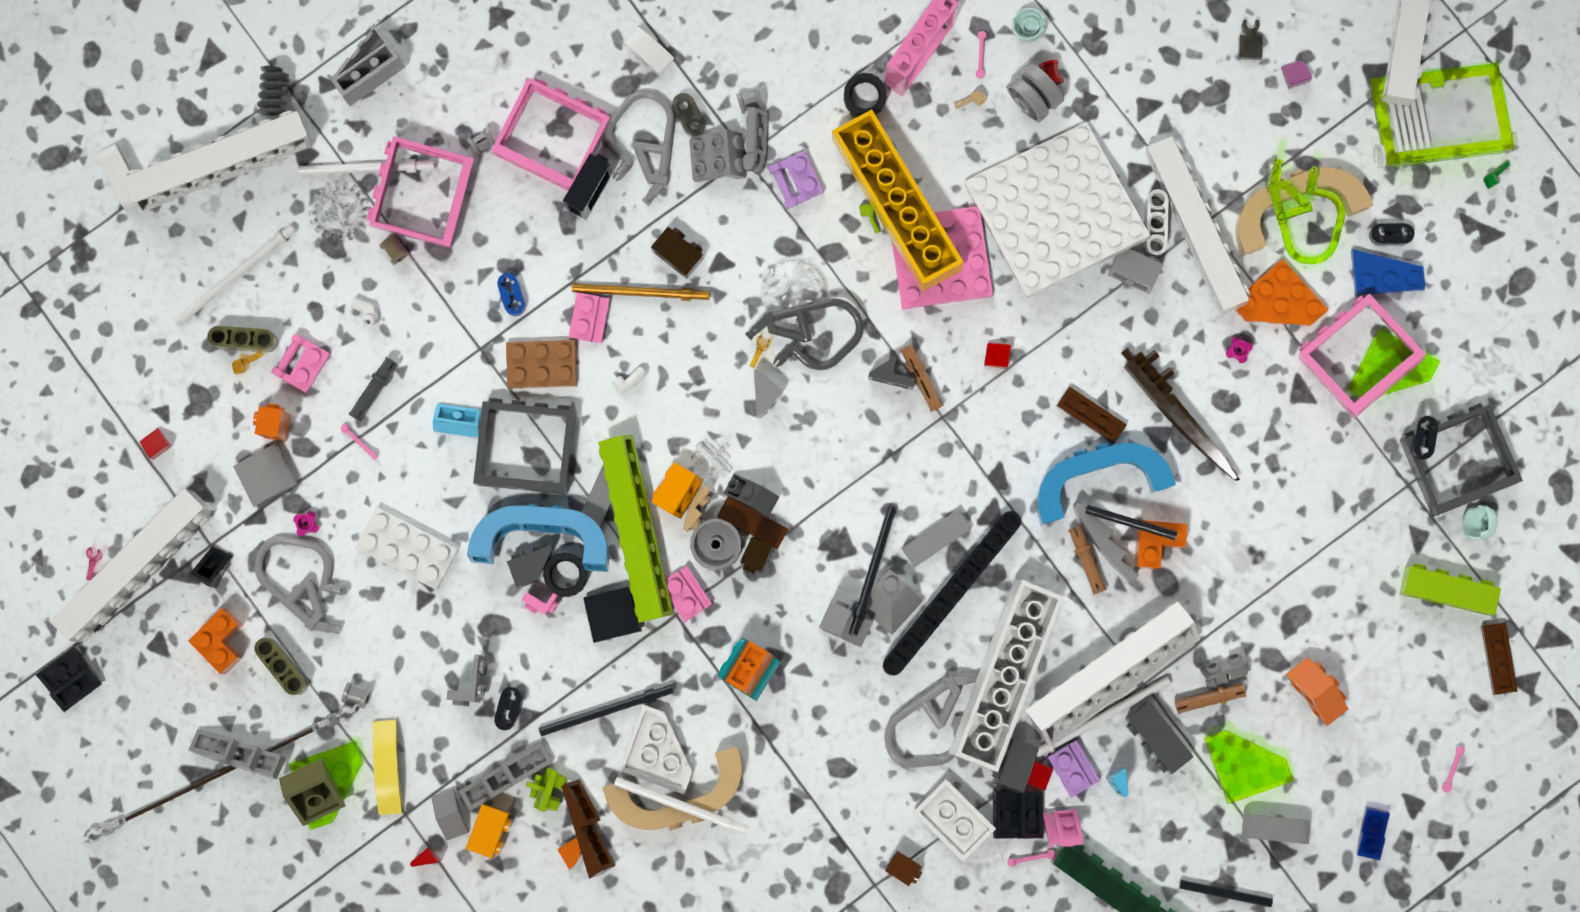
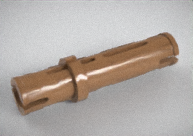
M911 344L901 349L900 352L909 367L908 372L912 373L930 408V412L944 406L924 368L926 365L924 362H921L914 345Z
M1080 525L1069 529L1068 532L1076 548L1074 552L1080 558L1093 595L1099 593L1096 583L1101 592L1107 590L1092 554V545L1088 544L1083 526Z
M1241 682L1240 684L1224 688L1219 686L1216 690L1175 699L1174 702L1177 713L1181 714L1218 703L1224 705L1227 703L1226 701L1246 697V692H1244L1245 687Z

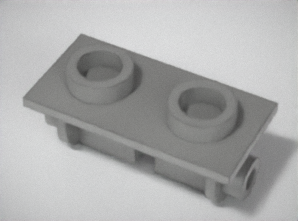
M1243 652L1233 653L1225 660L1208 664L1200 672L1206 678L1207 687L1215 689L1229 682L1226 676L1229 673L1232 680L1247 675L1248 671L1251 670L1250 660Z

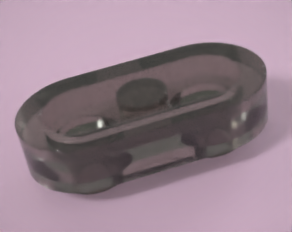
M687 93L676 95L672 101V107L683 130L691 137L702 135L705 131L706 123L693 97ZM682 103L688 104V108L682 110L680 108V105ZM692 123H697L699 127L697 129H691L690 125Z

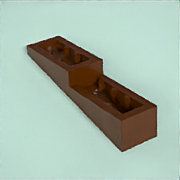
M578 779L565 783L561 787L589 879L606 873L616 865L595 826L600 821V818L581 780Z

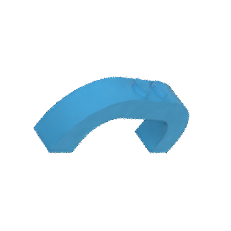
M1109 443L1095 446L1096 450L1087 453L1086 449L1074 452V457L1054 466L1039 486L1036 509L1040 525L1065 518L1060 502V493L1065 482L1071 478L1118 464H1131L1144 473L1150 492L1154 493L1175 486L1174 476L1169 465L1161 455L1141 444L1121 443L1109 446Z
M527 504V506H507L497 509L479 522L471 535L468 545L467 556L471 563L494 564L497 544L508 533L531 531L570 534L578 537L584 543L582 563L585 571L608 572L610 557L608 545L597 523L584 513L572 509H563V507L558 505H551L548 508L537 504Z

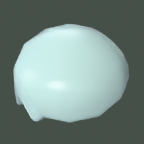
M1023 9L1012 20V31L1023 42L1031 43L1038 41L1045 33L1046 19L1037 9Z
M1478 505L1476 508H1468L1462 522L1464 535L1474 540H1486L1493 536L1498 524L1496 513L1490 507Z

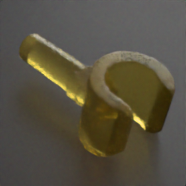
M762 335L758 336L756 340L757 349L749 365L755 368L762 352L766 351L770 345V339L765 346L759 344Z
M261 352L245 359L234 360L232 363L234 374L245 373V365L263 357Z

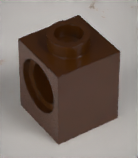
M896 850L885 871L907 886H910L911 883L916 884L922 875L920 871L922 866Z

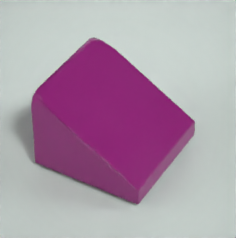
M1303 60L1281 67L1288 89L1308 83L1313 79Z

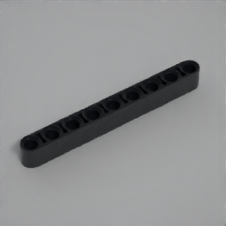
M1008 511L998 519L886 656L882 663L883 671L889 676L898 675L907 666L1021 525V517L1018 513ZM1006 516L1015 518L1016 525L1014 528L1005 526L1004 519ZM991 534H998L1001 537L1002 541L999 546H993L990 543L989 537ZM981 551L986 554V563L979 564L975 561L976 552ZM964 569L970 570L973 575L972 580L969 582H964L960 578V572ZM949 587L955 588L958 592V596L954 600L948 599L945 595V591ZM939 605L943 608V615L940 618H935L931 615L932 606ZM925 623L929 628L928 634L925 636L918 635L916 632L917 624ZM904 641L913 643L914 650L912 653L905 654L902 651L901 645ZM889 659H896L899 662V669L896 672H891L887 669L886 663Z

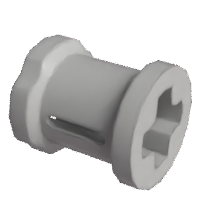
M758 87L754 91L743 95L740 93L736 94L742 114L750 107H764Z
M486 127L482 133L473 139H467L477 156H480V152L495 144V140Z
M348 682L343 691L341 702L346 703L348 701L360 705V708L364 709L368 703L371 689L366 688L364 690L354 687L352 683Z

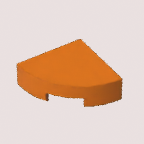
M577 837L557 849L569 870L575 866L581 853Z

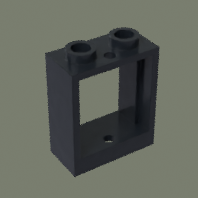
M591 153L588 155L563 199V203L568 211L587 220L613 175L611 165L608 163L609 159L598 153L596 156Z

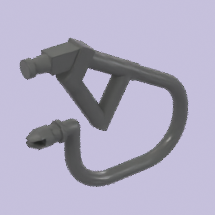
M831 298L773 313L772 311L766 312L745 335L752 340L755 335L767 326L768 333L803 343L812 341L805 314L832 306L841 307L853 317L856 330L850 342L832 359L826 362L812 361L796 345L791 344L786 349H783L773 362L775 364L779 360L780 363L776 367L782 366L793 354L803 365L810 369L827 370L836 366L858 345L863 335L864 324L860 313L852 304L842 299ZM797 316L800 332L776 326L774 321Z

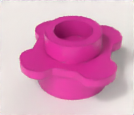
M1234 337L1231 339L1230 348L1226 350V356L1237 359L1239 363H1245L1249 351L1253 348L1252 344L1240 340L1239 337Z
M313 511L294 516L293 521L296 524V533L299 536L303 537L306 533L318 532L319 526L316 524V514Z

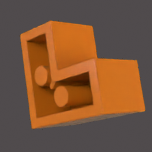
M1141 520L1177 531L1178 533L1174 541L1137 529L1134 568L1160 569L1162 547L1176 549L1186 547L1187 524Z
M221 608L188 642L219 674L226 675L242 659L227 641L243 625L228 609Z
M1307 657L1286 673L1293 688L1306 699L1312 712L1328 726L1349 710L1345 703L1347 698L1337 688L1340 684L1333 675L1327 676L1325 669L1319 662L1314 663Z

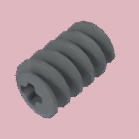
M261 66L260 69L264 73L260 75V80L263 82L259 84V88L262 91L258 93V97L262 100L257 102V106L261 109L256 112L261 115L277 116L286 112L285 109L280 108V105L287 104V101L281 99V96L288 95V92L281 89L289 85L287 82L282 81V78H288L289 74L283 72V69L280 67Z

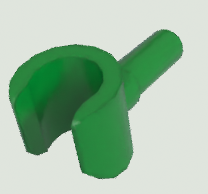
M1508 161L1483 178L1488 189L1500 183L1497 176L1510 166Z

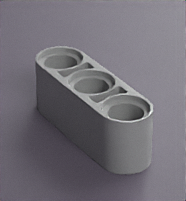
M1243 814L1241 837L1309 844L1311 821Z

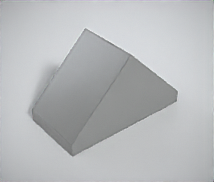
M754 370L757 418H762L780 398L783 391L760 370Z
M454 789L431 797L435 819L446 841L469 833Z

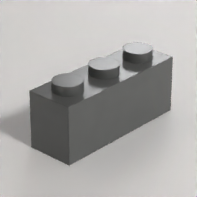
M1151 702L1144 703L1125 719L1128 722L1126 725L1127 729L1134 737L1138 735L1143 741L1141 743L1142 748L1149 755L1153 753L1157 758L1155 763L1163 773L1166 771L1169 774L1175 773L1194 757Z

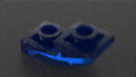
M1365 807L1356 854L1358 856L1380 861L1386 840L1384 835L1390 816L1389 811Z

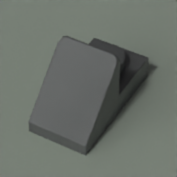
M897 356L869 372L868 380L913 390L915 378H911L912 374L898 371V374L893 373Z

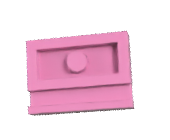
M577 293L569 338L602 344L610 298Z
M687 565L666 579L671 603L684 623L712 605V602Z
M1077 809L1053 811V814L1048 815L1046 812H1043L1049 848H1052L1053 844H1060V847L1084 845Z

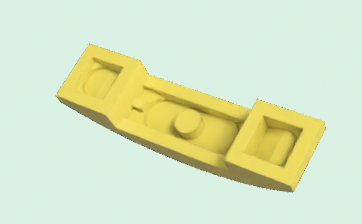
M397 720L373 722V767L379 815L403 813L402 795L399 785Z

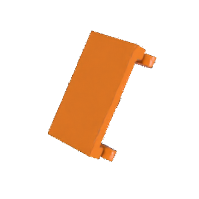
M749 641L725 681L751 696L775 656Z

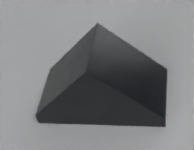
M212 546L190 572L189 577L209 587L217 588L233 556Z

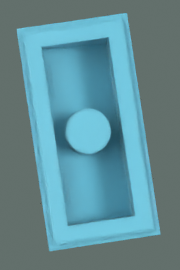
M437 403L432 421L433 431L478 437L481 409Z
M1119 767L1108 775L1106 779L1118 796L1127 797L1129 793L1126 768Z

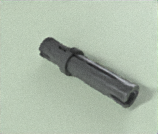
M387 356L385 357L377 372L371 375L372 380L348 413L350 416L360 422L362 421V418L384 385H388V379L399 364Z

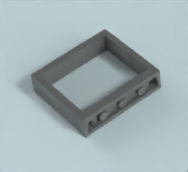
M489 398V402L482 401L473 484L476 486L567 495L576 412L571 410V406L558 405L557 409L548 408L546 403H535L534 406L525 405L526 402L512 400L511 404L502 403L503 400L498 398ZM490 410L567 418L559 483L483 475Z
M1479 403L1469 407L1470 412L1461 415L1460 411L1447 416L1449 421L1442 424L1437 420V433L1481 416L1507 477L1438 505L1420 461L1412 455L1411 446L1414 430L1405 433L1406 438L1400 440L1432 517L1523 481L1490 404L1483 407ZM1426 425L1427 430H1425L1424 436H1426L1428 430L1432 429V426Z

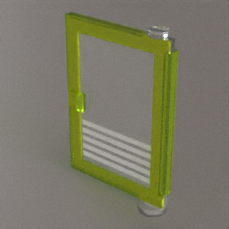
M1498 63L1422 72L1421 77L1417 79L1416 85L1420 86L1417 100L1414 99L1409 106L1382 101L1386 77L1369 80L1380 144L1374 145L1373 157L1377 168L1400 167L1501 154L1506 151H1513L1515 146L1518 145L1517 132L1511 131Z

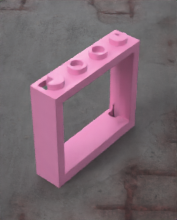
M956 0L931 1L887 63L884 84L902 97L905 95L953 27L959 2ZM945 23L948 24L946 29L943 28Z
M528 78L491 151L495 156L568 191L590 153L596 154L611 121L608 116L609 113L599 107L596 110L588 107V103L578 97L575 100L568 97V93L560 88L553 90L547 87V83L543 80ZM533 92L601 124L573 179L506 147Z
M393 136L392 142L388 141L384 154L388 155L386 164L381 163L378 174V176L382 177L380 186L375 185L372 198L376 199L374 208H369L366 219L370 221L369 226L450 249L474 158ZM398 148L462 165L443 239L379 221Z
M1370 294L1365 298L1360 296L1353 302L1351 310L1347 313L1346 311L1341 312L1334 319L1336 322L1331 327H1323L1317 333L1318 338L1312 343L1310 340L1307 341L1299 349L1301 351L1298 357L1299 360L1354 419L1424 361L1426 353ZM1369 306L1413 354L1354 403L1310 355Z

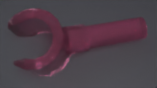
M91 547L86 550V556L90 559L86 580L92 579L96 562L102 558V552L99 549L95 557H91Z

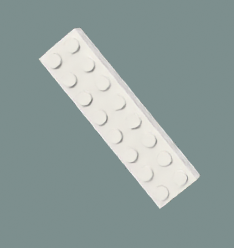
M286 111L280 114L277 119L272 121L271 119H265L260 121L256 127L239 129L235 135L218 137L214 140V143L197 145L192 148L193 151L185 154L183 152L176 153L167 161L152 162L146 169L131 170L122 179L132 204L139 213L309 149L311 144L298 112Z
M183 488L49 622L68 641H88L95 634L93 630L98 625L102 626L107 623L112 617L111 613L116 608L120 609L128 601L127 597L133 591H139L145 584L144 580L149 575H155L162 567L160 564L166 558L168 560L171 559L178 552L177 547L182 542H188L195 535L193 531L199 525L202 527L211 519L210 514L214 511L194 491Z
M1014 580L948 754L990 771H999L1064 599L1063 596L1024 580Z
M1179 602L1174 605H1168L1162 610L1160 615L1148 619L1139 630L1127 634L1118 645L1109 647L1105 654L1098 659L1089 661L1080 672L1071 674L1066 682L1051 688L1042 699L1033 701L1028 709H1026L1033 727L1045 743L1051 747L1197 643L1200 637L1194 620Z

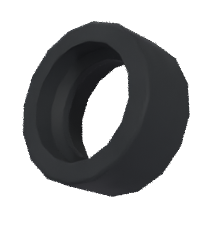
M872 73L854 75L844 87L843 100L845 107L856 117L871 109L877 115L882 111L886 103L887 91L885 84ZM870 83L877 89L878 100L871 108L864 109L854 104L851 96L854 87L858 84Z
M563 552L554 555L548 560L544 567L543 578L545 585L551 592L558 596L570 597L577 595L584 589L588 580V571H585L581 558L572 553ZM563 561L572 562L579 570V580L573 587L567 589L557 586L552 578L554 567Z

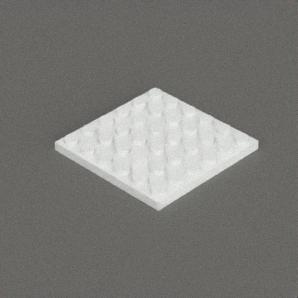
M1087 122L964 181L965 187L1026 299L1150 239L1148 230Z

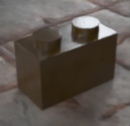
M668 226L653 243L651 251L685 279H688L704 260L703 249L694 242L688 243L684 239L685 235L676 227L672 230Z
M751 537L740 561V564L743 565V571L756 576L757 572L762 574L773 551V546Z

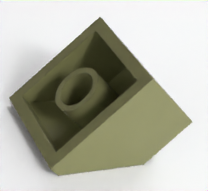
M322 758L279 778L283 798L302 826L346 806L333 775Z

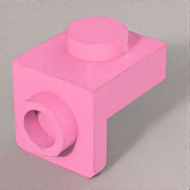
M527 592L522 598V601L526 602L524 607L535 614L537 611L548 615L549 612L553 614L560 603L557 600L559 596L555 593L552 594L546 604Z

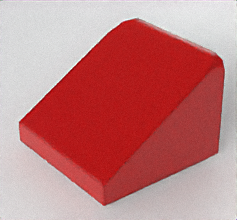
M987 343L984 366L1007 369L1011 345Z
M159 428L139 441L147 456L152 460L172 447Z
M1034 762L1027 784L1046 790L1053 768Z
M427 848L412 860L410 865L415 867L439 863L441 859L431 848Z

